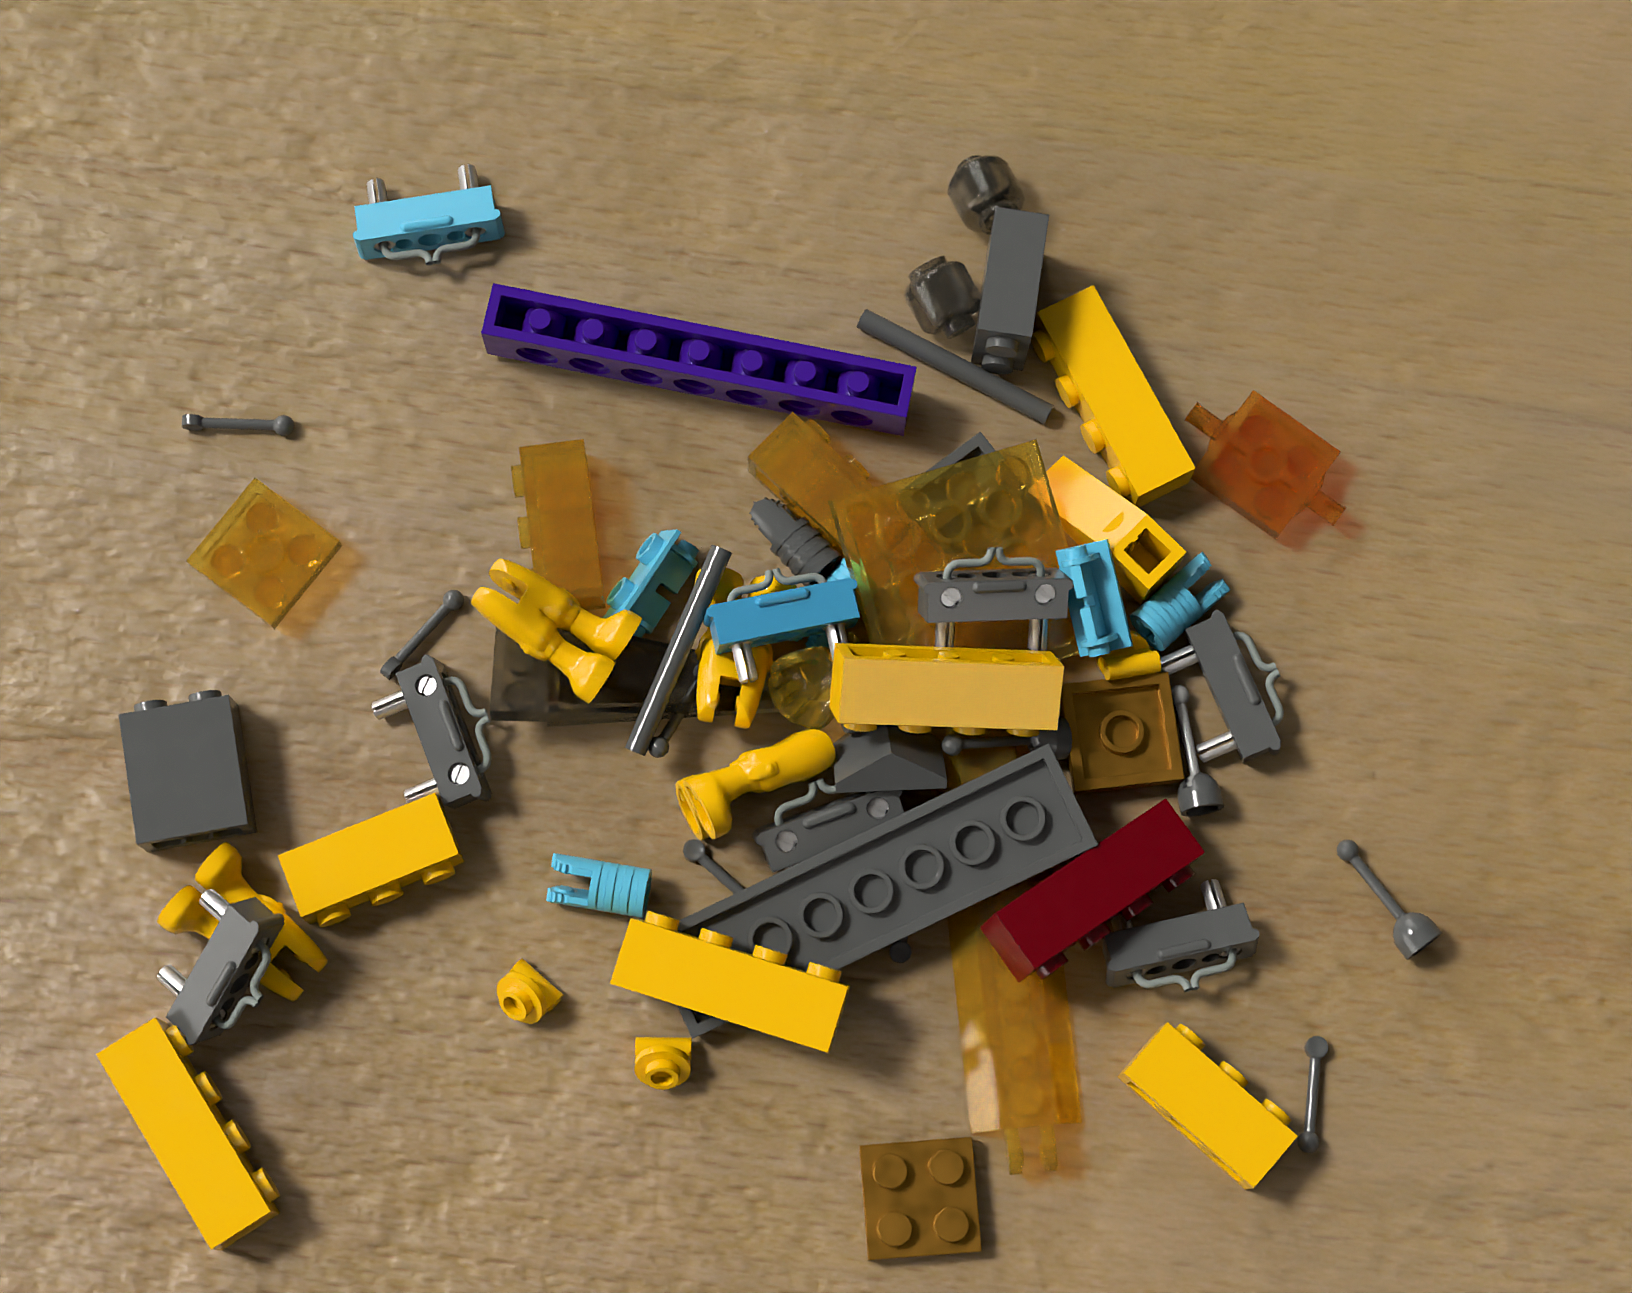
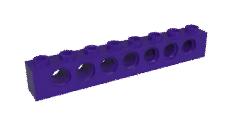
M495 283L492 285L481 331L486 352L490 355L904 436L917 368L916 366Z

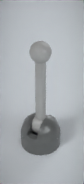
M1176 685L1171 688L1173 706L1176 707L1189 775L1181 782L1178 788L1180 813L1185 817L1214 813L1224 808L1221 789L1216 780L1200 772L1186 707L1190 694L1184 686Z

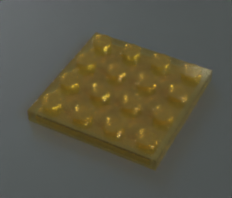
M1037 439L828 501L850 578L857 581L855 595L870 644L935 647L936 623H927L918 613L919 586L914 582V576L919 572L944 571L950 562L957 559L983 558L987 554L988 547H1002L1003 554L1008 558H1037L1042 562L1044 568L1059 569L1055 551L1068 548ZM994 556L992 561L986 566L959 567L953 571L1027 569L1035 567L1032 565H1003ZM1069 608L1067 618L1048 619L1047 649L1044 651H1051L1058 660L1079 654ZM1029 620L955 622L954 647L1030 650L1028 648Z

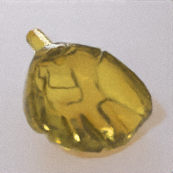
M852 632L847 634L848 643H859L857 635ZM818 646L797 650L778 658L770 666L771 676L768 679V691L775 708L779 709L780 714L788 721L809 729L820 730L826 727L834 718L829 708L833 659L829 648Z

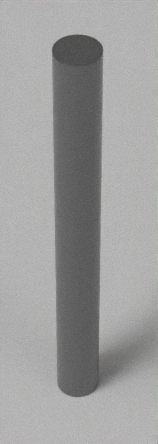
M865 309L857 324V328L1042 424L1046 423L1054 405L868 309Z
M711 545L627 741L626 749L646 756L702 625L707 608L711 604L732 555L731 552Z

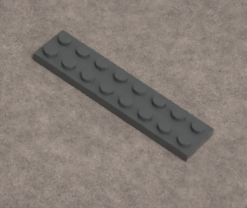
M1047 744L681 919L677 931L699 937L701 928H706L734 937L731 948L753 954L755 945H760L788 954L785 965L807 971L809 962H814L838 970L1097 846L1098 843L1050 745ZM677 1005L692 1039L729 1022Z

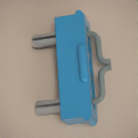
M780 568L765 571L763 582L735 588L729 593L727 602L710 605L705 613L703 624L706 627H710L716 654L733 653L739 682L747 684L749 677V681L752 683L758 679L752 647L826 633L833 659L835 643H848L845 629L855 627L860 618L854 594L857 581L845 578L827 582L822 575L817 573L786 577L782 575ZM773 575L779 583L784 585H794L809 581L819 583L736 600L739 595L767 589L772 584Z

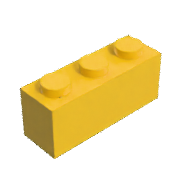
M436 793L277 855L300 917L308 924L318 922L319 927L330 926L351 916L349 908L370 900L372 906L393 901L403 895L401 887L421 879L424 885L443 881L455 874L453 866L465 862L442 802Z
M1166 1022L1154 1033L1118 1075V1078L1243 1189L1255 1188L1298 1137L1287 1127L1292 1121L1291 1118L1272 1101L1265 1099L1260 1103L1244 1089L1248 1081L1230 1064L1222 1061L1217 1066L1201 1052L1205 1047V1043L1188 1027L1180 1023L1174 1028Z

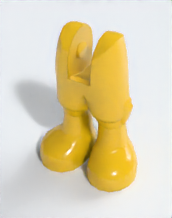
M499 558L489 570V576L496 585L520 599L517 604L496 590L480 587L473 595L471 604L489 622L518 643L525 654L538 660H548L568 677L574 694L589 704L607 680L616 662L614 661L634 635L641 623L642 617L626 609L608 618H601L581 608L578 600L565 588L557 587L530 569L512 561ZM557 628L567 630L595 653L586 652L563 639Z
M726 568L710 605L727 602L728 595L733 589L744 586L741 574L733 569ZM701 569L698 570V572H697V574H696L695 583H696V580H697V578H698V576H699V573H700ZM765 575L755 577L749 585L763 582ZM773 576L772 584L767 589L748 593L747 598L794 589L797 586L795 584H781ZM739 595L736 600L741 599L742 595ZM707 627V631L702 635L695 650L698 660L696 691L698 720L713 723L715 708L718 706L720 698L718 688L719 684L740 687V693L736 697L735 702L736 718L734 727L750 728L759 706L767 673L774 665L771 644L751 648L758 679L750 683L748 677L747 684L740 683L733 653L716 654L710 627Z
M809 729L793 733L772 746L745 751L739 755L737 760L730 763L729 767L691 775L677 781L675 787L679 806L689 827L699 840L702 841L708 837L715 840L731 830V801L746 792H771L790 783L808 780L833 764L836 757L835 747L830 736L818 729Z
M224 842L217 847L199 867L195 874V881L206 890L214 889L230 904L256 897L274 914L281 913L284 916L285 924L270 948L271 961L286 945L295 953L293 956L299 961L307 963L319 973L326 966L328 959L317 944L286 914L284 905L281 902H277L269 896L259 895L251 888L242 876V856L236 848L228 842ZM192 885L181 889L167 903L157 919V923L170 933L180 934L194 931L208 939L212 936L219 921L200 905L199 899L202 893ZM270 961L259 983L290 1001L297 1000L304 990L293 981L289 973L284 969L280 970Z

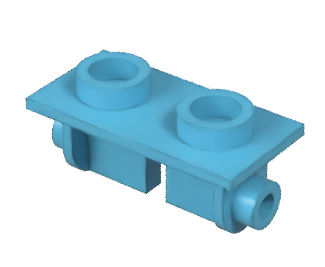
M677 529L660 531L659 534H651L636 554V559L640 563L630 578L623 577L613 587L607 597L606 604L610 608L603 618H608L624 609L633 611L642 617L641 623L632 636L637 640H641L645 633L651 635L655 626L671 604V602L656 592L658 586L661 584L673 594H677L698 564L695 557L699 550L695 546L682 539L678 545L675 544V541L681 534Z
M1105 539L1056 550L1059 569L1074 584V587L1068 593V608L1080 657L1088 655L1089 657L1101 656L1111 653L1112 650L1133 646L1109 540Z

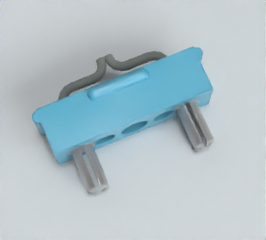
M467 164L471 186L469 189L465 167L462 165L458 168L460 190L387 201L385 182L382 179L376 178L379 203H377L373 179L367 182L369 204L354 206L357 231L353 233V238L359 257L365 260L383 257L390 260L422 257L425 259L426 265L441 263V256L444 253L466 250L474 247L479 242L502 238L505 235L501 213L495 206L491 185L478 187L476 168L471 164ZM436 249L432 258L427 251Z

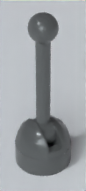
M1059 716L1057 730H1040L1039 735L1034 737L1012 735L961 738L959 735L952 733L943 738L942 749L946 754L955 756L961 753L963 749L1027 746L1028 750L1032 752L1049 744L1056 759L1065 760L1071 752L1072 733L1068 721L1063 716Z
M1352 840L1341 841L1337 846L1338 857L1343 861H1349L1396 919L1393 929L1394 943L1407 960L1418 954L1442 934L1428 916L1416 912L1404 913L1358 855V845Z

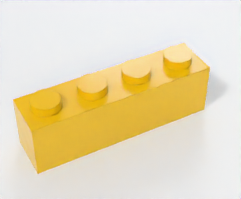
M1092 285L1038 311L1033 326L1032 345L1041 361L1044 363L1050 361L1059 378L1055 379V384L1064 404L1068 408L1075 406L1084 424L1080 425V429L1088 448L1094 454L1100 451L1109 468L1106 471V478L1110 488L1139 508L1189 483L1196 467L1095 286Z
M835 643L829 708L838 723H844V727L847 729L861 732L874 731L877 729V725H898V728L905 732L928 733L931 731L932 726L952 727L953 731L965 735H981L985 733L986 728L1006 729L1008 733L1016 736L1034 737L1039 735L1040 730H1057L1064 665L1051 651Z
M652 911L647 912L645 921L638 918H630L610 984L826 1053L831 1051L850 989V985L839 982L842 971L814 962H809L807 971L785 965L788 954L760 945H755L753 954L731 948L734 937L706 928H701L699 937L677 931L680 920Z
M154 1017L96 1055L209 1248L222 1251L280 1214L273 1202L280 1194L267 1171L263 1167L255 1171L244 1152L250 1149L251 1145L242 1128L235 1119L226 1123L216 1103L222 1100L221 1093L206 1071L197 1074L187 1057L194 1052L192 1045L186 1043V1036L176 1025L169 1027L167 1022Z

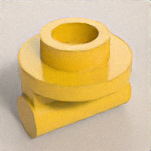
M1130 630L1133 646L1112 650L1111 653L1097 656L1096 660L1099 670L1105 679L1110 681L1160 672L1161 659L1159 653L1152 651L1147 641L1139 633Z
M523 958L497 984V995L503 1012L511 1019L526 1024L538 1022L564 996Z
M692 1037L635 1038L634 1071L641 1082L655 1089L666 1090L678 1086L688 1079L691 1072Z

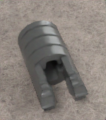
M765 497L757 502L753 501L754 505L749 513L752 516L751 520L754 521V525L759 526L760 532L772 543L771 552L781 559V562L791 570L794 576L817 573L825 578L840 562L842 555L831 547L830 542L824 539L816 528L811 526L806 517L798 519L790 509H785V504H781L780 501L775 502L772 498L769 500ZM809 581L804 582L802 584L804 586L818 584V582Z

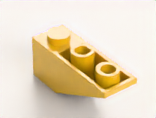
M1064 455L1025 492L1078 545L1108 539L1118 583L1140 605L1179 567L1187 553L1148 514Z

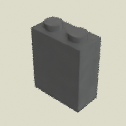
M1001 207L995 208L987 248L971 363L982 365V369L990 373L1010 374L1013 370L1023 371L1033 333L1049 221L1048 214Z
M219 690L196 692L188 696L189 702L167 705L165 700L144 701L134 705V712L118 714L136 844L147 852L257 833L239 705L229 695L222 696V692Z

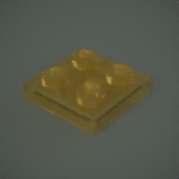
M254 478L186 562L215 586L271 628L275 629L339 551L342 544L336 537L258 479Z

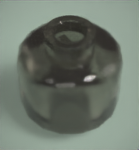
M975 155L963 160L951 177L947 189L949 198L964 226L973 232L985 233L987 235H990L996 207L1022 210L1025 200L1022 187L1007 161L994 155Z
M939 256L922 264L908 275L911 282L905 289L904 297L923 332L930 335L944 332L947 339H952L968 331L976 324L972 316L980 308L981 293L962 262L957 260L948 261L945 256Z

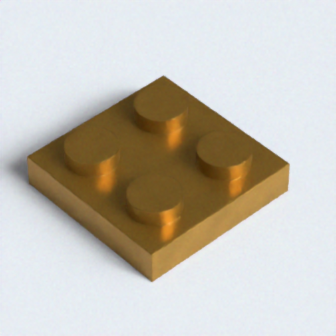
M1169 672L1145 674L1110 681L1101 679L1062 684L1061 712L1062 716L1068 721L1072 733V747L1068 756L1074 795L1181 783L1184 780Z
M972 1137L859 1145L868 1260L982 1252Z

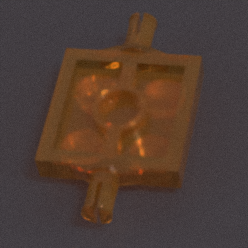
M1253 390L1239 410L1227 416L1224 420H1221L1201 406L1199 402L1194 405L1193 409L1186 416L1185 422L1190 423L1210 438L1206 453L1196 465L1191 480L1274 539L1279 537L1293 517L1305 511L1307 507L1328 521L1332 526H1334L1347 508L1320 490L1323 486L1326 472L1341 451Z

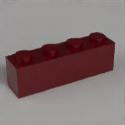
M1165 798L1098 843L1097 846L1092 847L995 912L980 929L1018 983L1034 972L1042 981L1069 961L1064 955L1066 950L1077 943L1080 944L1084 951L1112 932L1106 923L1121 913L1126 922L1131 920L1154 903L1148 895L1152 891L1163 885L1166 891L1170 893L1194 876L1195 872L1190 865L1202 856L1205 851Z

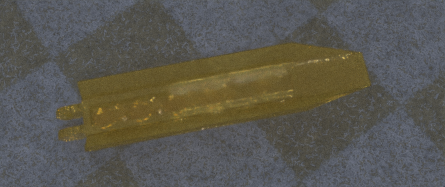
M946 727L945 736L953 733L961 738L1012 736L1006 729L986 728L985 733L981 735H965L953 731L952 727ZM1028 747L963 749L961 753L955 756L948 755L943 751L947 788L937 789L936 797L1030 753ZM1052 867L947 917L970 1134L1003 1130L1009 1175L1022 1174L1024 1166V1153L1020 1145L1018 1129L1038 1127L1040 1163L1045 1171H1055L1058 1167V1158L1053 1125L1082 1123L1064 965L1042 981L1034 972L1018 983L980 929L995 912L1053 874Z

